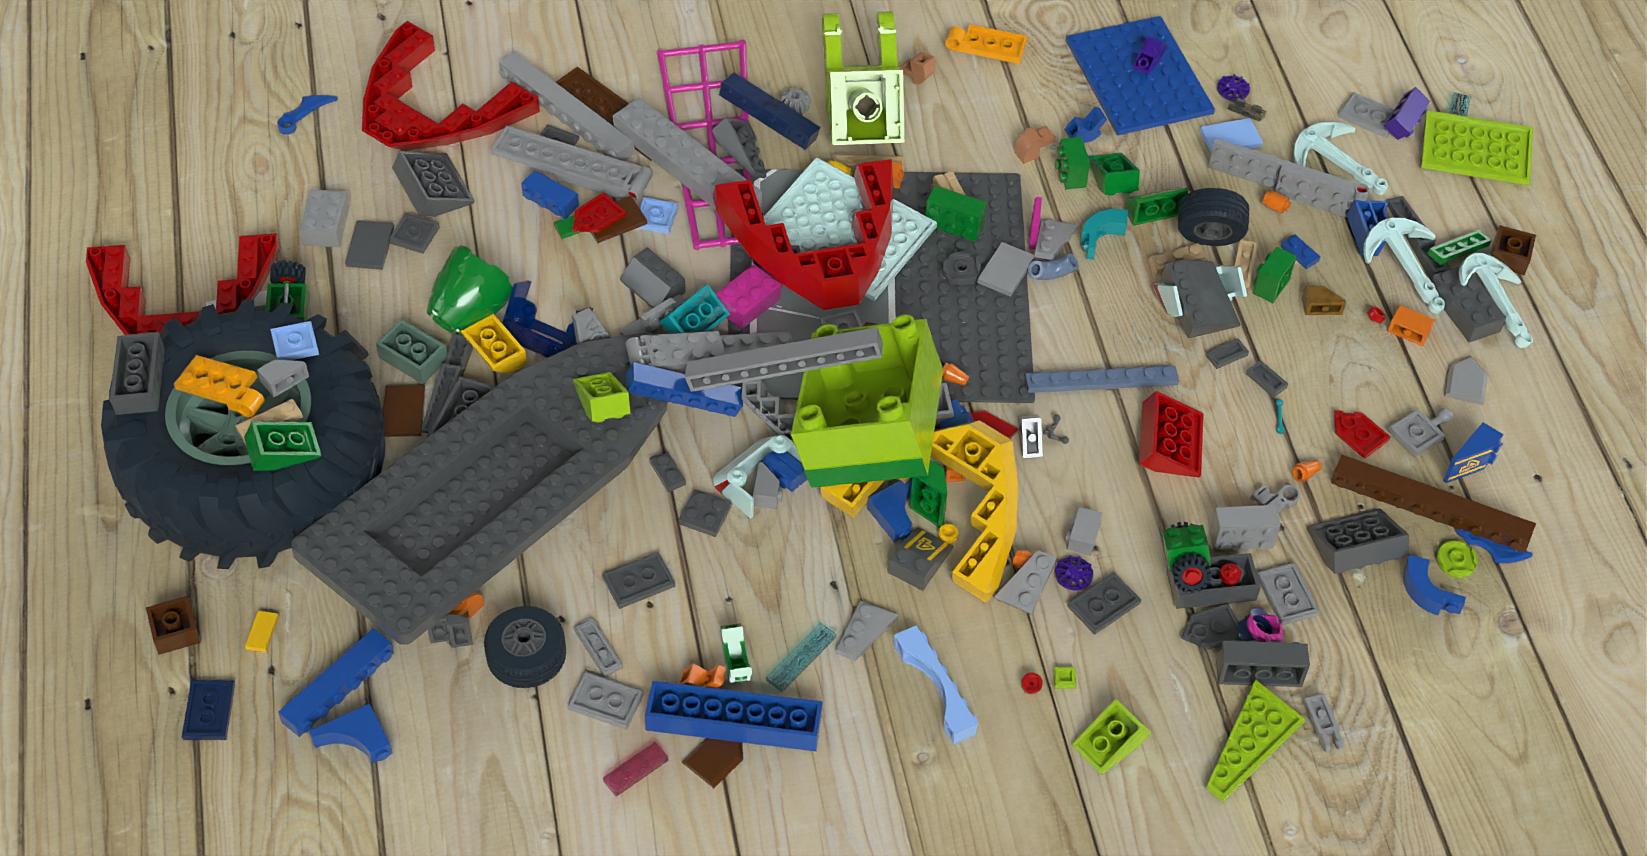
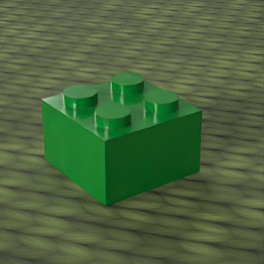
M1082 137L1060 139V145L1057 147L1058 159H1055L1056 170L1060 172V182L1064 184L1065 190L1087 187L1090 160Z
M1276 247L1273 252H1269L1265 263H1261L1256 271L1258 276L1253 283L1255 286L1253 294L1274 303L1291 279L1297 256L1279 247Z

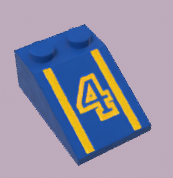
M1482 422L1452 458L1443 482L1449 483L1484 470L1488 464L1492 465L1498 457L1495 453H1498L1503 445L1501 439L1504 434Z

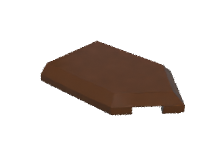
M706 738L682 763L714 789L743 761L742 742Z

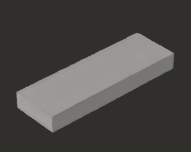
M593 618L574 627L575 633L604 678L623 668V664Z

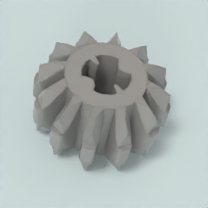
M788 88L787 91L783 92L780 102L803 115L809 109L810 96L808 91H803L802 88Z

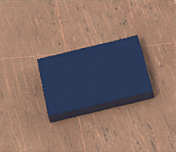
M191 680L182 731L183 740H227L235 690L234 680Z

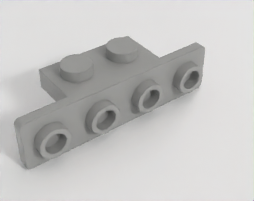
M677 295L674 298L670 297L641 315L640 319L620 331L621 335L625 336L656 330L662 326L659 321L684 302L685 299L681 295Z

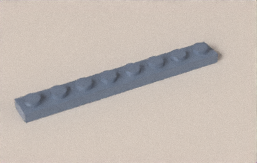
M1176 366L1025 373L1028 393L1175 386L1179 383Z

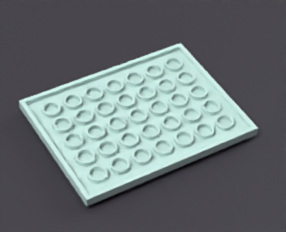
M816 157L764 216L765 225L784 223L791 246L799 245L800 252L802 253L858 244L852 227V221L855 212L864 211L865 208L854 177ZM893 199L892 235L880 270L865 295L867 298L873 301L878 298L937 227L936 221Z

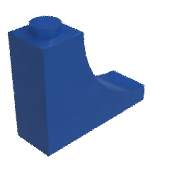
M912 477L906 483L900 480L868 497V511L893 542L900 539L904 540L911 534L912 522L906 513L905 505L911 496Z
M370 704L309 731L315 748L328 744L350 745L364 752L372 763L383 761L393 754L391 745Z

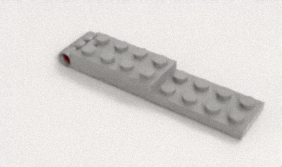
M507 125L491 148L492 155L557 174L558 180L596 192H604L609 196L619 199L631 196L634 201H638L653 176L652 170L646 166L635 165Z
M1217 138L1213 143L1208 168L1273 188L1276 192L1288 196L1290 200L1346 218L1354 200H1367L1370 190L1365 184H1358Z
M719 331L644 335L640 336V339L637 337L628 339L625 345L631 365L633 362L685 374L688 361L792 343L793 339L790 331L720 336Z

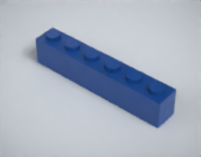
M636 362L632 363L626 373V390L632 394L736 417L743 407L742 387L726 385L691 392L685 379V374Z
M373 628L278 711L281 722L298 737L310 731L320 718H324L329 713V710L336 704H340L347 694L357 689L364 679L373 675L382 663L387 662L392 657L394 652L391 642Z

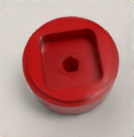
M1371 306L1367 311L1370 320L1381 324L1386 319L1385 313L1376 306Z
M1225 564L1221 568L1220 579L1226 584L1234 585L1241 578V569L1235 564Z
M1034 672L1027 673L1021 680V687L1027 694L1039 692L1043 685L1042 678Z

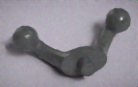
M1056 414L1053 417L1054 424L1046 427V431H1043V434L1047 435L1049 439L1067 444L1069 442L1068 437H1059L1053 434L1061 419L1060 415Z

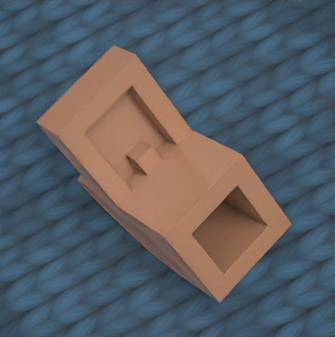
M923 52L918 53L912 59L909 58L899 66L903 70V75L913 78L914 84L923 83L936 69L934 56Z
M1047 126L1036 130L1030 127L1018 137L1014 153L1025 164L1039 158L1040 148L1054 143L1056 137Z

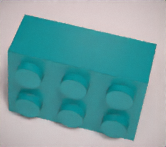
M706 284L659 322L668 334L710 332L727 318L730 313L709 285Z

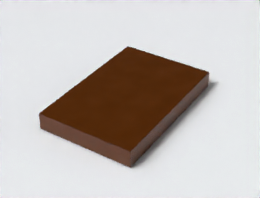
M631 196L616 201L627 212V215L599 233L590 232L597 244L647 224L646 217Z
M425 385L386 386L383 409L384 437L422 436Z

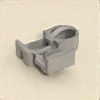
M1264 484L1252 494L1250 499L1252 501L1256 499L1261 505H1276L1279 513L1284 508L1288 510L1296 505L1300 498V491L1293 485H1286L1275 496V493L1271 494L1267 490L1268 487ZM1284 491L1292 492L1287 498L1283 496ZM1294 496H1296V499H1295V500L1289 501V500H1291Z

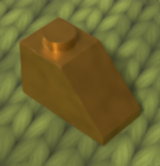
M1305 286L1302 296L1305 315L1343 314L1346 305L1344 298L1325 286Z

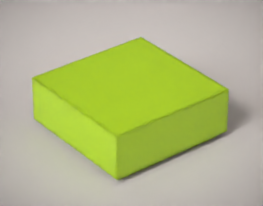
M1054 667L1055 689H1076L1075 667Z

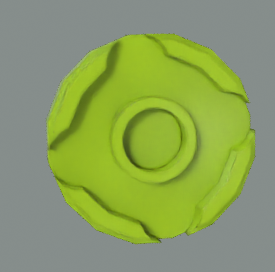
M1452 540L1445 542L1439 548L1436 554V562L1445 574L1462 578L1474 572L1478 564V556L1472 547L1466 546V543Z

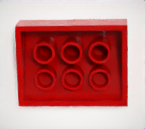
M1155 391L1142 402L1139 465L1154 472L1199 478L1202 470L1204 413Z

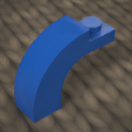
M1409 554L1404 568L1403 581L1411 599L1422 609L1435 615H1439L1440 610L1460 614L1466 597L1443 591L1433 585L1428 577L1430 560Z

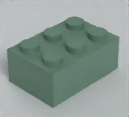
M402 319L376 343L378 356L381 360L422 384L442 366V363H445L447 358L446 345Z

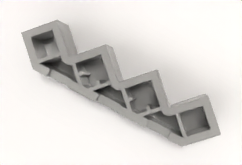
M762 380L743 382L742 400L748 408L777 435H784L794 442L791 431L795 414H785L786 405L779 396L767 397L768 388Z

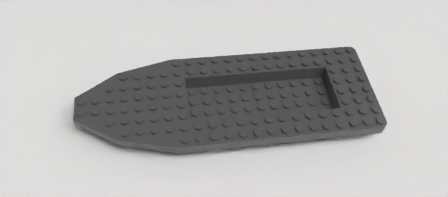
M644 332L581 342L513 373L332 509V511L296 536L291 543L294 559L401 645L412 643L629 466L666 413L668 402L629 393L630 414L624 415L622 418H608L603 422H592L586 415L573 384V379L611 372L626 389V373L631 364L625 342L633 337L640 339V336L654 334Z

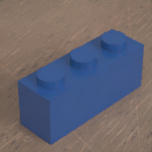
M537 171L532 172L521 183L522 195L527 200L537 203L540 207L546 208L564 219L579 207L578 193Z

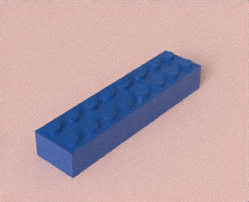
M652 681L645 713L646 731L816 752L823 701Z

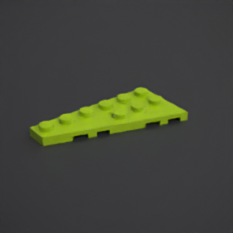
M1255 679L1207 784L1206 790L1223 803L1304 724L1305 718Z

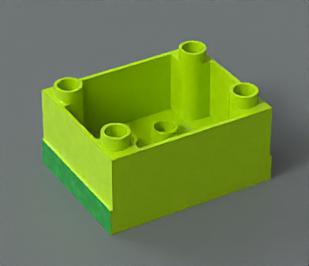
M901 315L887 324L839 330L835 325L827 324L819 327L815 333H812L811 339L878 327L883 340L882 358L804 371L791 436L811 488L928 476L943 368L926 319L914 320L910 315Z

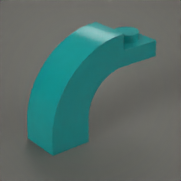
M1103 210L1092 215L1085 222L1080 245H1084L1083 251H1087L1086 259L1094 260L1096 241L1100 237L1108 234L1125 236L1128 210Z

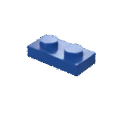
M1296 234L1281 244L1283 250L1297 256L1296 261L1305 269L1320 261L1321 256Z

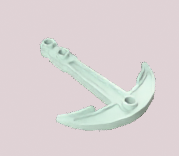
M1321 122L1309 126L1300 133L1293 148V159L1296 164L1305 166L1308 151L1314 149L1351 174L1361 184L1372 188L1374 193L1378 195L1386 193L1388 183L1385 179L1379 178L1371 169L1360 165L1325 139L1329 135L1331 138L1342 134L1355 132V127L1338 122Z
M1389 218L1379 222L1368 233L1364 242L1365 262L1369 264L1375 250L1383 241H1386L1414 282V287L1422 300L1428 304L1429 311L1434 314L1440 313L1445 307V302L1442 298L1438 297L1439 294L1435 289V285L1426 277L1402 236L1403 234H1408L1410 238L1420 237L1434 240L1436 235L1420 223L1406 218Z
M1473 253L1465 258L1459 267L1461 285L1465 286L1470 276L1474 272L1478 273L1495 303L1506 316V328L1516 336V345L1520 348L1528 347L1533 342V338L1527 332L1525 324L1515 311L1498 278L1518 285L1521 283V280L1507 265L1493 256L1484 253Z

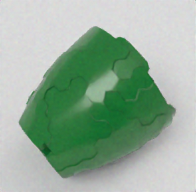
M465 246L454 247L436 277L427 306V314L429 316L434 315L432 319L435 323L449 333L456 331V335L463 336L461 331L492 314L496 315L507 304L508 300L512 298L515 292L509 283V277L496 265L490 266L472 254V251Z

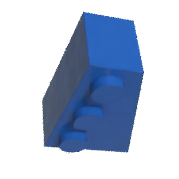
M1354 200L1347 213L1361 256H1364V242L1368 233L1379 222L1387 219L1386 208L1388 201ZM1383 241L1378 246L1373 256L1379 255L1386 241Z

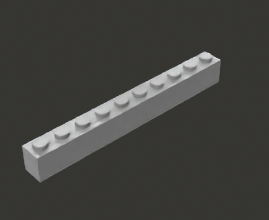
M516 52L499 62V73L503 79H507L509 82L512 81L538 96L539 106L545 108L549 114L557 117L562 124L570 127L574 133H578L586 142L595 146L598 151L606 156L626 161L635 155L633 140Z
M878 327L693 360L687 362L685 379L692 392L882 358L883 340Z

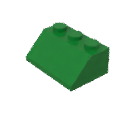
M1177 187L1127 198L1125 210H1128V218L1132 226L1177 217L1179 203L1188 194L1189 190L1188 188Z
M930 460L928 476L912 477L910 509L940 528L944 525L948 491L944 468L939 463Z

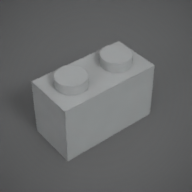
M1082 507L1078 508L1077 514L1072 515L1070 523L1073 529H1068L1065 540L1069 542L1068 550L1089 556L1092 555L1102 518L1101 512Z

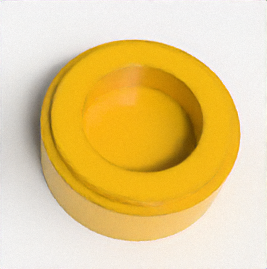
M944 524L939 528L938 538L949 544L957 541L959 530L955 525Z

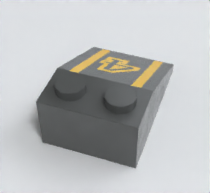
M918 528L899 544L891 555L888 562V573L923 591L952 551L953 545Z

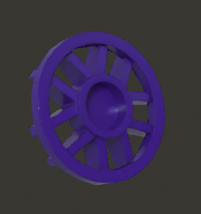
M1236 74L1233 76H1223L1218 81L1217 91L1225 99L1239 101L1249 95L1250 84L1242 76L1237 77Z
M1071 555L1058 562L1055 569V578L1066 589L1074 591L1085 589L1091 584L1093 579L1092 565L1081 559L1080 556L1072 557ZM1072 561H1077V565H1073ZM1065 579L1069 580L1067 584L1063 582ZM1072 582H1075V584H1076L1077 586H1070V585L1072 584Z

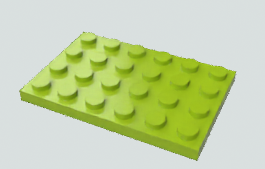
M1427 110L1425 114L1421 168L1529 186L1531 179L1533 127Z

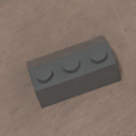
M648 247L632 258L620 278L624 285L651 308L656 307L670 297L674 298L677 295L682 296L685 294V278Z

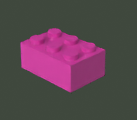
M753 264L718 291L716 296L730 313L727 319L740 329H743L780 299L782 284Z

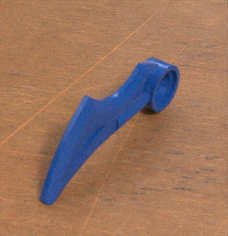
M331 95L302 97V102L298 108L284 113L278 120L279 132L285 135L294 133L298 121L315 109L337 101L338 97ZM284 124H291L288 127H283Z
M1455 529L1456 534L1463 537L1468 545H1476L1487 550L1492 555L1495 563L1519 562L1531 558L1533 555L1532 552L1526 551L1524 553L1505 545L1475 536L1463 529Z

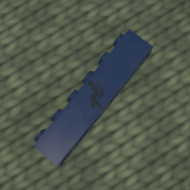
M735 72L722 82L719 96L799 147L806 150L817 140L820 126Z

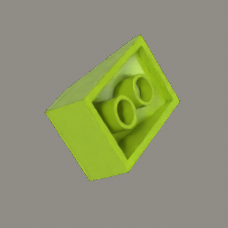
M611 372L573 379V384L586 415L592 422H603L608 418H622L624 415L630 414L629 392Z
M1115 699L1072 746L1103 775L1135 751L1152 733Z

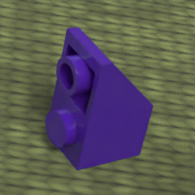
M1147 36L1133 68L1149 75L1161 61L1168 45Z

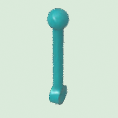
M1277 399L1278 427L1276 431L1278 434H1283L1285 430L1282 426L1283 400Z

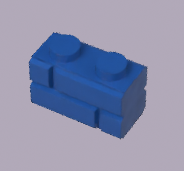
M772 451V453L770 452L764 457L763 464L780 481L782 488H787L793 492L807 480L803 464L787 451L784 453Z

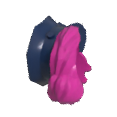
M1261 608L1250 610L1248 616H1244L1245 618L1238 622L1239 637L1243 641L1284 642V630L1282 624L1278 621V617L1268 615Z

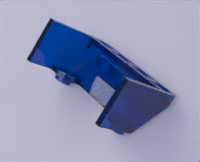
M531 281L514 283L502 324L522 347L549 358L577 345L573 323H570L566 332L535 319L537 313L536 305L526 299ZM587 308L577 310V311H576V314H577L578 312H581V311L587 309Z

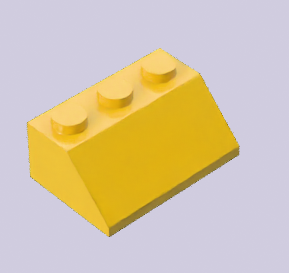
M494 314L461 331V334L493 371L511 374L527 365L526 351Z

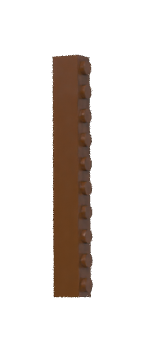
M1341 455L1331 484L1337 485L1340 488L1354 491L1357 494L1368 496L1377 501L1393 505L1396 508L1432 519L1435 522L1449 525L1455 529H1463L1475 536L1526 553L1536 523L1345 455Z

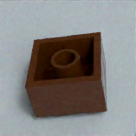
M1500 225L1490 256L1497 258L1507 265L1514 273L1525 275L1531 261L1536 235Z
M188 596L146 607L153 642L159 655L201 643L193 608Z

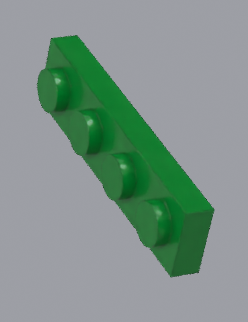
M1477 230L1429 248L1427 254L1441 265L1488 247L1492 240Z

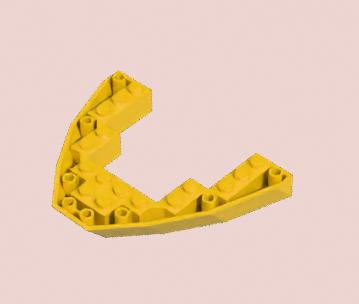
M979 420L934 430L931 456L989 492L971 515V526L981 531L982 534L952 572L953 583L987 604L999 587L1016 534L1018 478L1012 440ZM900 478L899 480L906 483L910 478ZM884 480L820 487L821 496L832 505L855 518L867 503L868 497L875 493Z

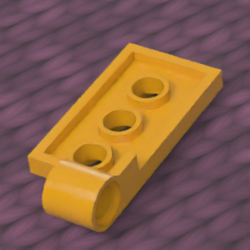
M969 24L967 33L961 27H951L945 45L953 51L1020 64L1028 36Z
M198 355L194 357L174 383L176 390L227 404L229 410L239 412L248 418H252L265 401L261 393L250 388L257 379L255 371ZM236 385H241L240 387L233 389V387H235Z

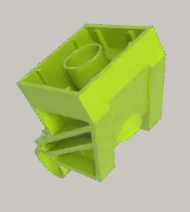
M893 11L877 12L879 65L843 66L840 34L842 30H840L839 14H822L825 100L832 145L904 142L903 70L898 67L896 29ZM865 95H868V97L874 100V106L868 113L860 114L855 109V105Z

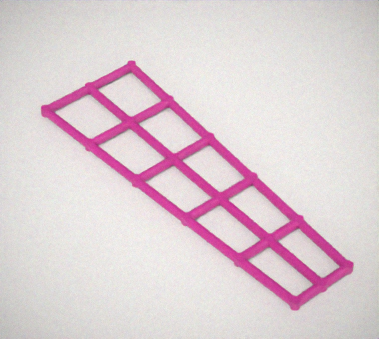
M740 40L739 42L657 50L669 120L682 130L707 127L709 151L717 156L715 136L712 130L724 118L713 119L710 89L721 88L724 80L709 82L706 52L740 49V76L747 80L746 41ZM699 53L702 83L670 86L665 57ZM703 90L706 120L677 124L672 93ZM741 110V116L730 117L749 122L748 113ZM732 156L719 158L726 164L738 163ZM743 167V177L750 180V173ZM682 184L694 250L740 244L736 237L726 238L724 221L718 215L717 210L715 211L718 239L700 241L694 208L710 205L704 200L692 201L690 189Z

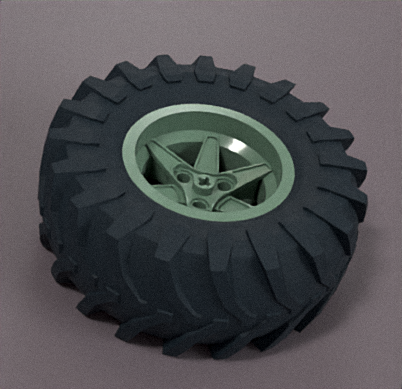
M254 299L243 300L238 311L218 314L214 304L202 307L195 322L183 326L174 318L165 323L160 336L165 346L158 411L116 415L110 400L103 401L101 429L107 464L113 482L122 499L126 500L125 507L130 516L135 519L140 518L150 527L148 536L155 543L159 544L170 540L183 547L180 558L189 562L200 553L219 556L217 569H229L235 559L240 557H256L258 569L270 567L278 552L292 548L291 543L296 536L381 473L385 458L384 420L379 395H377L374 383L370 380L373 376L369 365L365 361H358L351 353L354 343L346 334L333 337L324 330L327 318L317 314L306 321L289 316L293 304L284 302L273 312L254 311ZM311 321L319 355L290 360L304 361L309 377L278 396L273 397L260 382L257 371L263 365L275 359L277 360L270 329ZM196 355L255 371L257 379L250 388L261 393L265 401L254 416L293 399L303 418L295 422H312L321 457L274 471H253L247 446L235 425L250 418L243 416L239 412L229 410L227 404L176 390L174 386L175 381ZM236 385L235 387H233V389L238 388L241 385ZM202 433L214 435L195 448V443Z

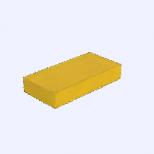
M257 612L245 644L246 650L267 653L279 620L277 613Z

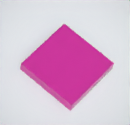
M1036 197L1034 200L1029 249H1036L1042 197Z

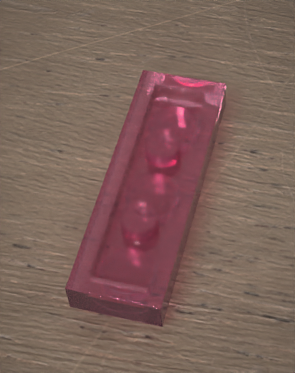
M654 742L604 776L603 782L617 797L669 761L668 756Z

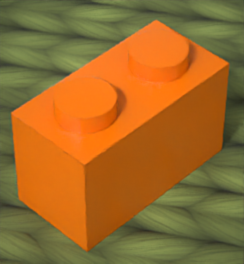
M1400 305L1391 321L1388 332L1424 346L1431 333L1435 319Z

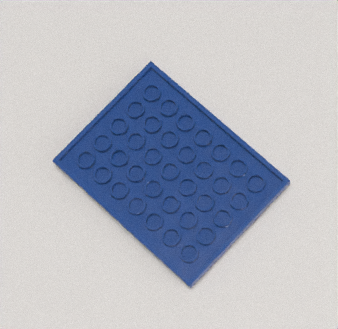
M1161 16L1066 36L1067 45L1117 136L1214 114L1215 108ZM1147 36L1168 45L1161 61L1149 75L1133 68Z

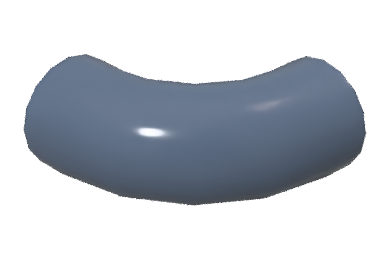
M1069 253L1052 261H1033L1028 267V274L1033 279L1051 280L1066 276L1078 270L1079 266L1076 258Z

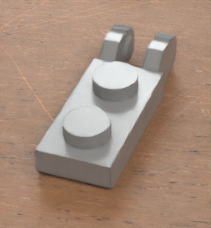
M1325 694L1305 697L1303 699L1304 706L1317 737L1320 738V744L1324 752L1331 750L1328 735H1332L1336 748L1341 749L1343 741L1339 733L1340 729Z

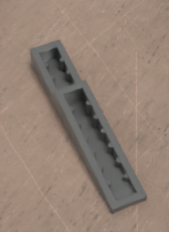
M1403 196L1386 199L1394 218H1406L1425 226ZM1404 234L1430 281H1432L1435 274L1451 269L1447 262L1440 265L1427 254L1429 248L1435 246V239L1410 238L1408 234Z
M456 334L453 336L446 361L442 363L422 424V433L428 434L456 382L460 376L463 377L473 351L472 345L464 336Z

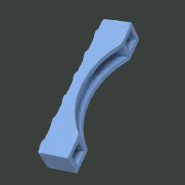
M916 625L895 634L893 646L903 662L924 672L937 686L945 707L943 729L954 745L976 735L978 720L968 710L965 698L960 697L955 682L951 681L947 676L946 667L939 663L935 649L930 648L925 633L923 631L920 632Z

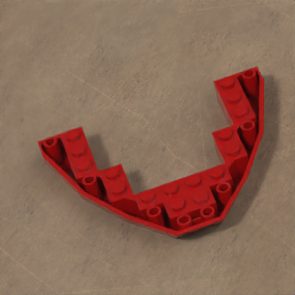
M406 21L394 31L371 68L363 98L362 131L387 147L401 151L446 146L493 134L504 129L506 125H513L539 113V98L511 81L477 111L465 104H461L438 124L398 100L412 88L410 71L435 51L433 35Z
M892 159L857 164L854 179L865 208L864 211L855 212L852 221V227L858 244L793 254L784 223L765 225L751 180L715 185L713 201L718 215L747 254L785 287L822 310L860 305L880 270L892 235L894 192Z
M277 233L239 236L237 279L218 280L216 311L218 314L238 311L243 300L254 299L261 292L271 270V265L275 262L281 249ZM126 245L87 247L86 264L100 304L124 335L154 332L161 334L165 323L174 318L183 326L197 320L200 311L145 315L146 300L141 286L128 287L130 256Z

